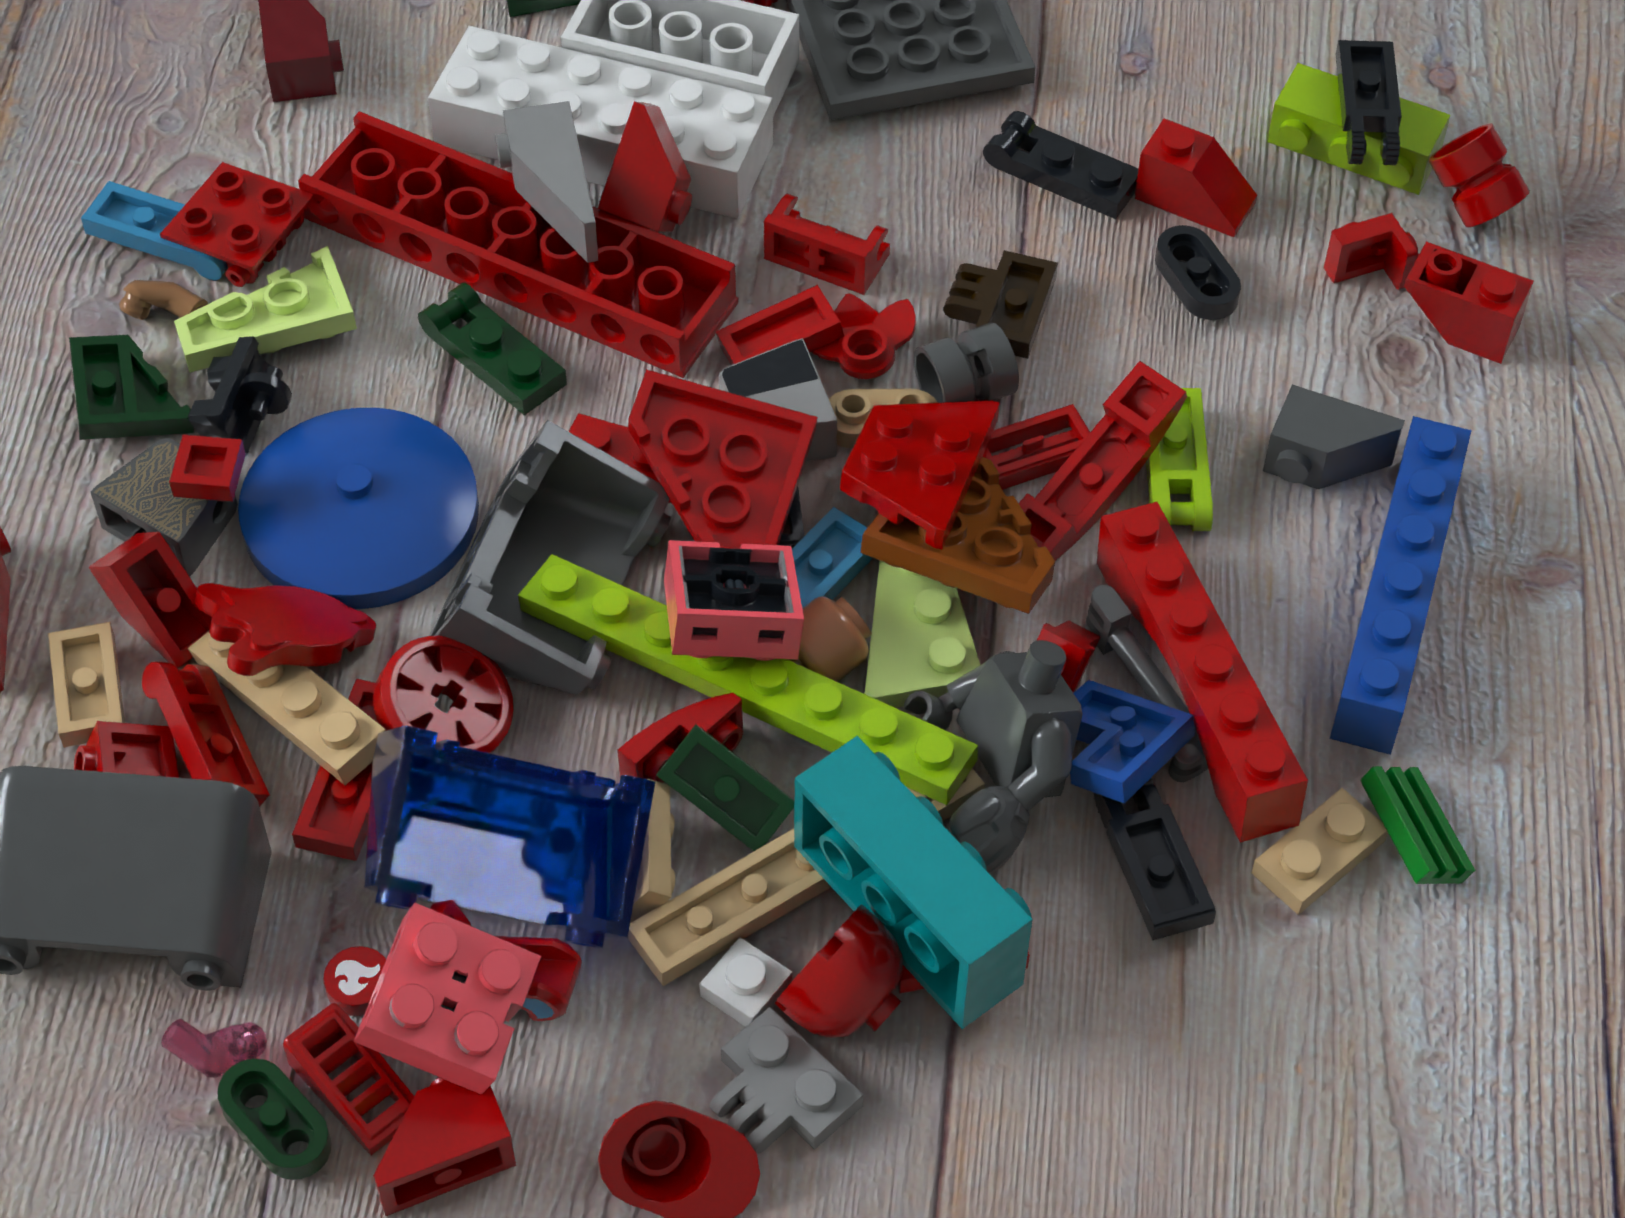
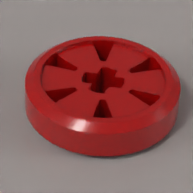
M426 636L403 645L385 665L374 688L373 705L378 724L385 728L393 743L392 746L408 760L436 771H462L485 761L504 740L513 719L514 705L512 692L499 666L476 649L445 636ZM441 694L447 695L453 701L447 713L435 706Z

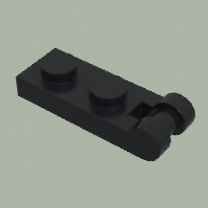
M1013 111L1002 123V134L994 135L983 149L985 160L994 168L1113 219H1117L1136 191L1139 168L1038 127L1034 120L1024 112ZM1018 147H1019V148H1022V149H1024V150H1026V151H1029V153L1018 149Z

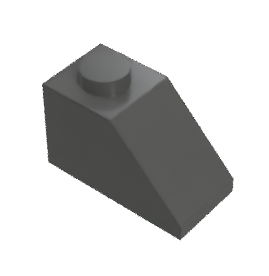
M1292 384L1271 432L1263 471L1279 476L1288 482L1322 489L1392 466L1405 420Z

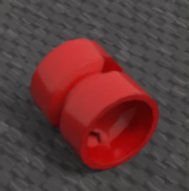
M1493 123L1479 126L1455 138L1429 158V163L1442 186L1456 187L1457 190L1451 199L1465 227L1477 226L1499 216L1517 205L1530 193L1519 170L1511 164L1502 163L1507 153V148Z

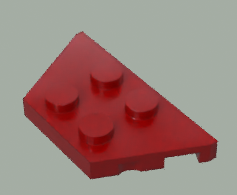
M968 401L874 405L842 469L840 490L860 503L873 506L880 515L896 525L903 522L904 517L926 530V544L942 550L996 426L1000 402Z

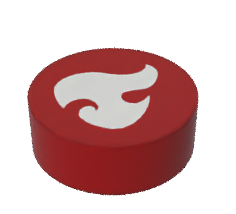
M364 946L350 947L337 953L328 962L323 978L330 1003H337L347 1015L364 1016L386 958L377 950Z

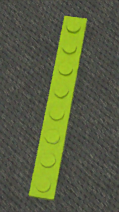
M553 554L550 555L518 594L521 611L586 641L593 635H596L607 642L606 650L709 697L734 693L742 699V712L831 753L858 736L873 753L882 752L891 760L899 773L900 781L906 787L945 805H948L978 760L977 744L790 660L773 659L761 661L745 657L712 656L709 658H696L690 655H672L667 605Z

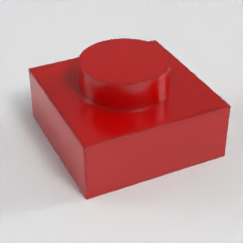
M182 435L169 480L173 497L233 502L246 455L242 439Z

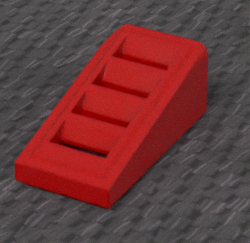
M332 1003L287 1036L283 1041V1047L289 1065L372 1156L392 1140L414 1095L379 1052L353 1042L359 1027L337 1003ZM354 1056L357 1062L333 1080L329 1078L328 1075ZM370 1077L375 1079L376 1082L352 1101L349 1102L346 1099L348 1094ZM390 1096L395 1103L367 1124L362 1119V1116L386 1097Z

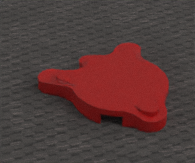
M205 583L198 586L195 597L197 608L212 617L209 630L210 636L220 642L234 643L229 648L227 664L230 670L243 676L257 675L268 668L280 665L309 667L335 664L341 660L343 648L352 652L357 647L369 645L375 636L377 624L366 613L348 607L338 599L311 589L279 585L236 588Z

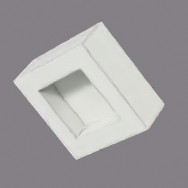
M739 937L699 983L700 997L746 1027L767 1008H773L776 1005L774 1003L792 982V971Z

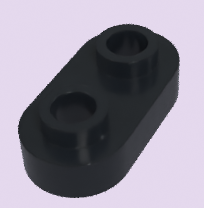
M1187 225L1174 226L1165 230L1157 241L1155 263L1186 309L1193 315L1206 320H1218L1231 315L1238 305L1241 282L1238 275L1210 237L1202 230Z

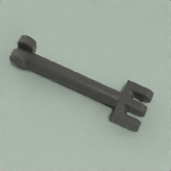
M1109 585L1095 587L1091 596L1085 629L1101 636L1097 647L1104 655L1114 650L1151 701L1190 713L1187 706L1129 630L1128 626L1132 612L1117 592ZM1195 725V736L1172 757L1169 765V775L1177 782H1187L1208 769Z

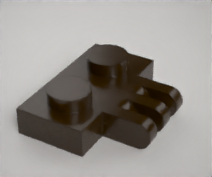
M1004 250L997 270L968 263L961 264L955 276L956 280L952 283L949 291L950 296L946 299L943 311L949 318L977 324L976 327L987 323H996L1008 338L1014 355L1028 359L1056 281L1058 263Z

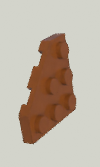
M984 457L981 458L942 550L926 544V530L904 517L903 522L896 525L878 514L862 535L860 552L862 554L884 561L893 567L909 570L939 581L948 587L964 590L994 601L1003 607L1013 608L1027 614L1031 612L1052 582L1055 560L1046 547H1038L1030 534L1032 524L1013 495L1006 496L998 484L1000 476L998 470L991 460Z

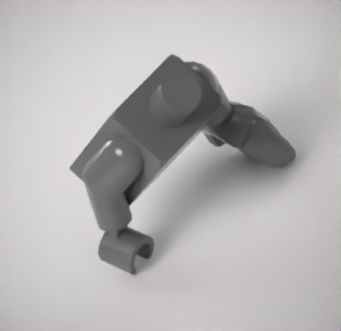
M1045 640L1034 641L1030 644L1028 652L1015 653L1004 651L992 656L980 666L947 685L948 692L940 697L924 691H915L909 695L904 703L905 710L917 715L925 713L921 720L944 730L949 727L952 721V711L958 708L960 710L956 719L958 725L968 741L978 745V757L996 786L984 788L966 800L952 814L949 825L952 835L959 843L963 841L968 842L979 852L989 874L1003 866L1012 857L1023 840L1030 817L1028 811L1043 798L1061 796L1066 778L1072 769V754L1082 719V708L1061 675L1066 661L1065 651L1055 643Z

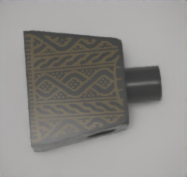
M170 438L160 439L99 483L90 493L102 529L123 541H127L137 533L160 532L190 577L236 513L238 504L236 496H234L233 502L173 497L169 480L180 444Z

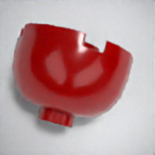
M861 904L839 927L824 947L800 971L774 1004L794 1022L809 1032L824 1037L849 1036L861 1028L864 1023L873 1031H876L902 1002L892 993L903 974V956L895 937L873 913Z

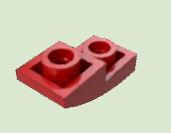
M729 693L693 703L672 712L633 736L617 749L620 784L632 793L647 779L664 783L656 774L695 724H698L733 752L743 736L742 699L734 693Z

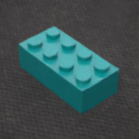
M856 736L795 777L794 847L853 911L862 904L887 927L898 943L903 956L904 967L961 1029H964L1024 984L1033 921L1028 905L1012 888L1003 889L987 872L983 858L971 844L965 841L958 842L943 826L939 812L927 798L923 796L916 798L900 781L896 767L882 752L873 753Z

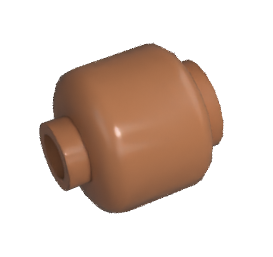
M817 597L802 608L804 624L798 660H787L839 682L866 660L869 653L866 639L872 633L858 612L843 597H840L835 602L828 597Z

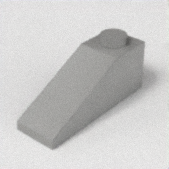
M570 102L503 110L505 133L495 135L500 168L511 167L515 190L587 263L599 261L596 222Z

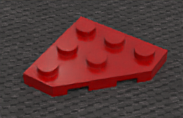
M646 369L629 416L628 431L694 541L720 543V548L740 549L741 544H779L816 431L818 417Z

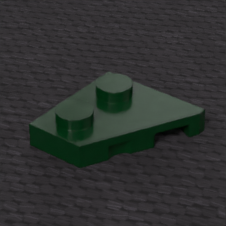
M129 335L69 337L79 440L194 433V427L188 417L191 408L188 405L181 407L168 392V381L155 366L148 364L144 360L142 350Z

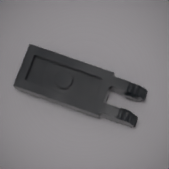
M1338 40L1335 56L1343 131H1347L1346 151L1348 163H1363L1367 148L1364 132H1381L1380 155L1383 161L1382 164L1396 165L1400 150L1399 126L1402 115L1393 42Z
M1150 778L1132 796L1135 803H1137L1139 812L1126 815L1121 802L1094 793L1098 813H1100L1103 825L1107 829L1106 834L1152 941L1214 924L1215 906L1169 804H1163L1158 790L1153 784V779Z

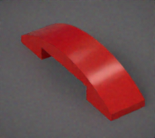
M1142 361L1136 364L1103 403L1104 417L1035 498L1027 493L1018 503L1032 524L1030 534L1038 547H1046L1056 561L1103 516L1134 479L1164 437L1187 398L1185 390Z

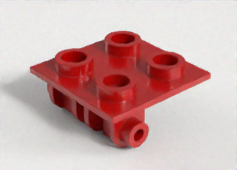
M222 162L163 229L160 236L168 241L226 261L228 270L225 272L227 279L233 285L243 287L246 283L252 284L257 280L258 272L264 266L263 261H272L276 257L277 251H280L286 245V238L291 232L302 226L304 223L303 214L315 199V196L304 190Z

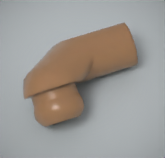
M134 280L124 287L123 290L126 291V294L121 299L119 307L122 312L140 320L148 317L152 305L163 308L181 318L207 305L208 302L174 282Z

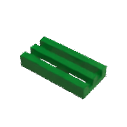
M1373 766L1360 779L1362 786L1416 884H1462L1476 871L1418 767H1409L1403 773L1400 767H1390L1385 772L1382 766Z

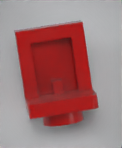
M1392 213L1361 222H1351L1341 228L1332 230L1324 270L1333 283H1338L1384 269L1396 289L1400 290L1405 288L1406 278L1419 256L1418 247L1414 237L1409 232L1403 230Z

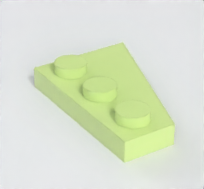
M326 246L312 253L313 263L291 274L288 269L283 267L267 275L268 285L248 295L232 292L175 320L178 338L189 372L209 368L213 357L231 356L239 337L254 336L259 343V354L274 353L282 348L317 339L331 338L337 334L357 329L352 306L329 247Z
M880 560L864 694L895 708L903 707L905 700L915 691H924L940 697L948 692L947 685L980 666L958 590L909 570L893 567Z

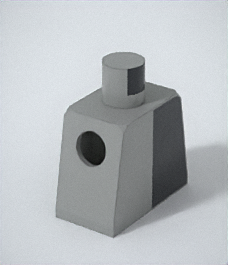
M803 338L728 366L719 373V390L818 417L816 431L806 461L836 457L837 418Z

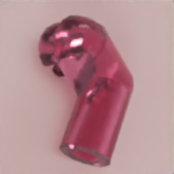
M178 1019L165 1031L161 1045L203 1075L212 1078L223 1076L229 1068L241 1061L257 1059L266 1049L267 1038L263 1029L253 1022L231 1025L205 1035L183 1019Z

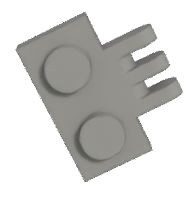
M769 1007L721 1048V1061L737 1077L720 1090L709 1105L719 1117H723L742 1102L744 1105L731 1116L728 1125L742 1134L759 1120L763 1122L748 1137V1141L756 1153L763 1152L790 1127L815 1150L863 1107L864 1094Z

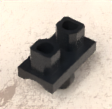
M254 336L239 337L231 356L213 357L207 374L208 383L215 391L213 399L194 401L188 415L190 423L200 436L212 437L216 435L221 438L242 439L245 453L249 452L259 425L266 415L283 413L288 408L292 397L289 386L281 380L283 376L282 370L270 365L260 356L258 351L259 343Z

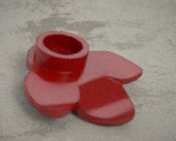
M845 294L834 311L841 321L844 337L812 351V353L819 358L838 362L841 369L851 377L857 379L879 377L893 366L895 350L913 337L916 329L914 308L908 299H904L887 306L878 313L855 295Z

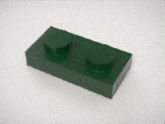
M698 724L694 725L656 774L661 780L753 851L761 848L769 841L794 809L793 798Z

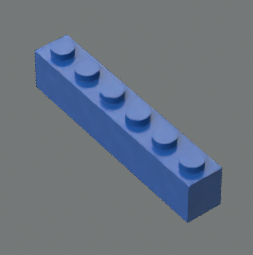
M1415 416L1412 418L1329 739L1391 755L1410 689L1472 430Z

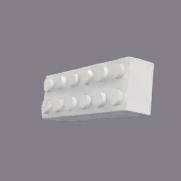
M468 26L428 96L434 142L452 149L497 160L499 159L495 135L505 133L503 110L569 101L587 182L605 186L634 101L656 105L662 111L691 177L687 190L688 193L692 194L690 207L736 219L739 218L773 145L772 97L473 26Z

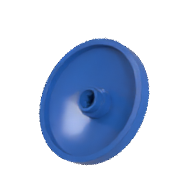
M351 408L325 413L306 420L287 430L269 444L254 461L245 477L239 496L238 513L247 552L256 568L271 584L296 586L321 592L357 610L377 608L408 599L442 579L459 562L473 539L479 516V501L475 475L466 454L454 439L441 428L418 416L402 411L384 408Z

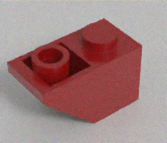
M1426 241L1406 278L1404 287L1447 344L1501 364L1521 325L1534 281Z

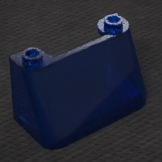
M407 725L378 733L372 760L364 888L377 891L376 904L409 910L417 900L437 903L453 899L460 909L566 930L565 942L594 948H603L605 937H628L656 781L621 775L620 783L615 784V780L595 776L596 773L591 771L571 772L459 747L460 742L449 739L436 742L438 732Z

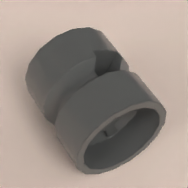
M987 323L961 332L957 343L951 338H943L917 347L914 352V368L919 388L932 395L938 403L975 401V398L979 401H994L1014 394L1018 390L1019 373L1015 355L1008 338L996 323Z

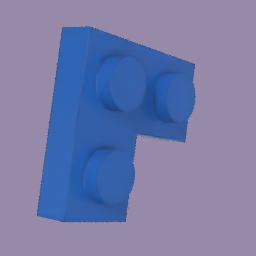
M1087 680L1073 693L1082 708V719L1076 740L1089 745L1072 760V769L1070 771L1071 784L1125 804L1195 736L1194 715Z

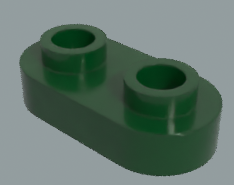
M247 1059L233 1065L225 1072L219 1082L217 1091L223 1115L268 1169L275 1175L290 1180L307 1178L318 1172L327 1162L332 1147L326 1121L280 1068L264 1059ZM261 1095L267 1097L265 1103L257 1108L245 1106L246 1102L254 1096ZM303 1141L308 1143V1147L300 1154L291 1155L286 1153L287 1148L294 1142Z

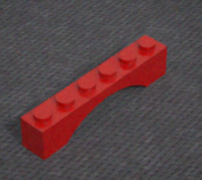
M1153 502L1101 516L1097 565L1107 585L1117 592L1132 612L1131 615L1143 625L1169 665L1190 714L1194 715V725L1207 762L1214 793L1240 843L1299 826L1308 779L1158 502Z

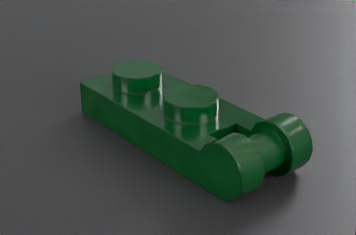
M462 282L448 292V300L441 305L432 303L418 313V321L422 329L432 340L524 416L567 385L566 370L486 306L476 291L467 283ZM460 318L468 323L461 329L453 324Z

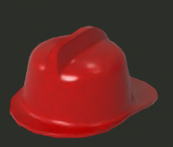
M655 1100L640 1104L630 1109L618 1119L615 1118L612 1126L603 1137L598 1156L601 1179L613 1196L629 1205L664 1218H734L745 1210L756 1195L760 1178L757 1153L744 1134L727 1123L666 1101Z

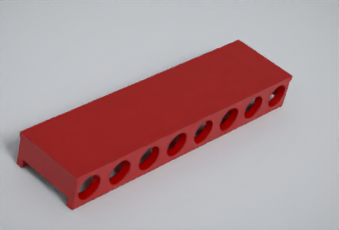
M360 111L353 117L355 128L312 177L303 174L298 180L299 189L312 193L315 196V199L303 214L304 219L458 284L462 282L467 283L477 292L682 378L685 377L715 336L716 331L721 328L739 303V298L736 296L734 263L594 206L592 208L596 222L599 261L587 263L515 190L512 173Z

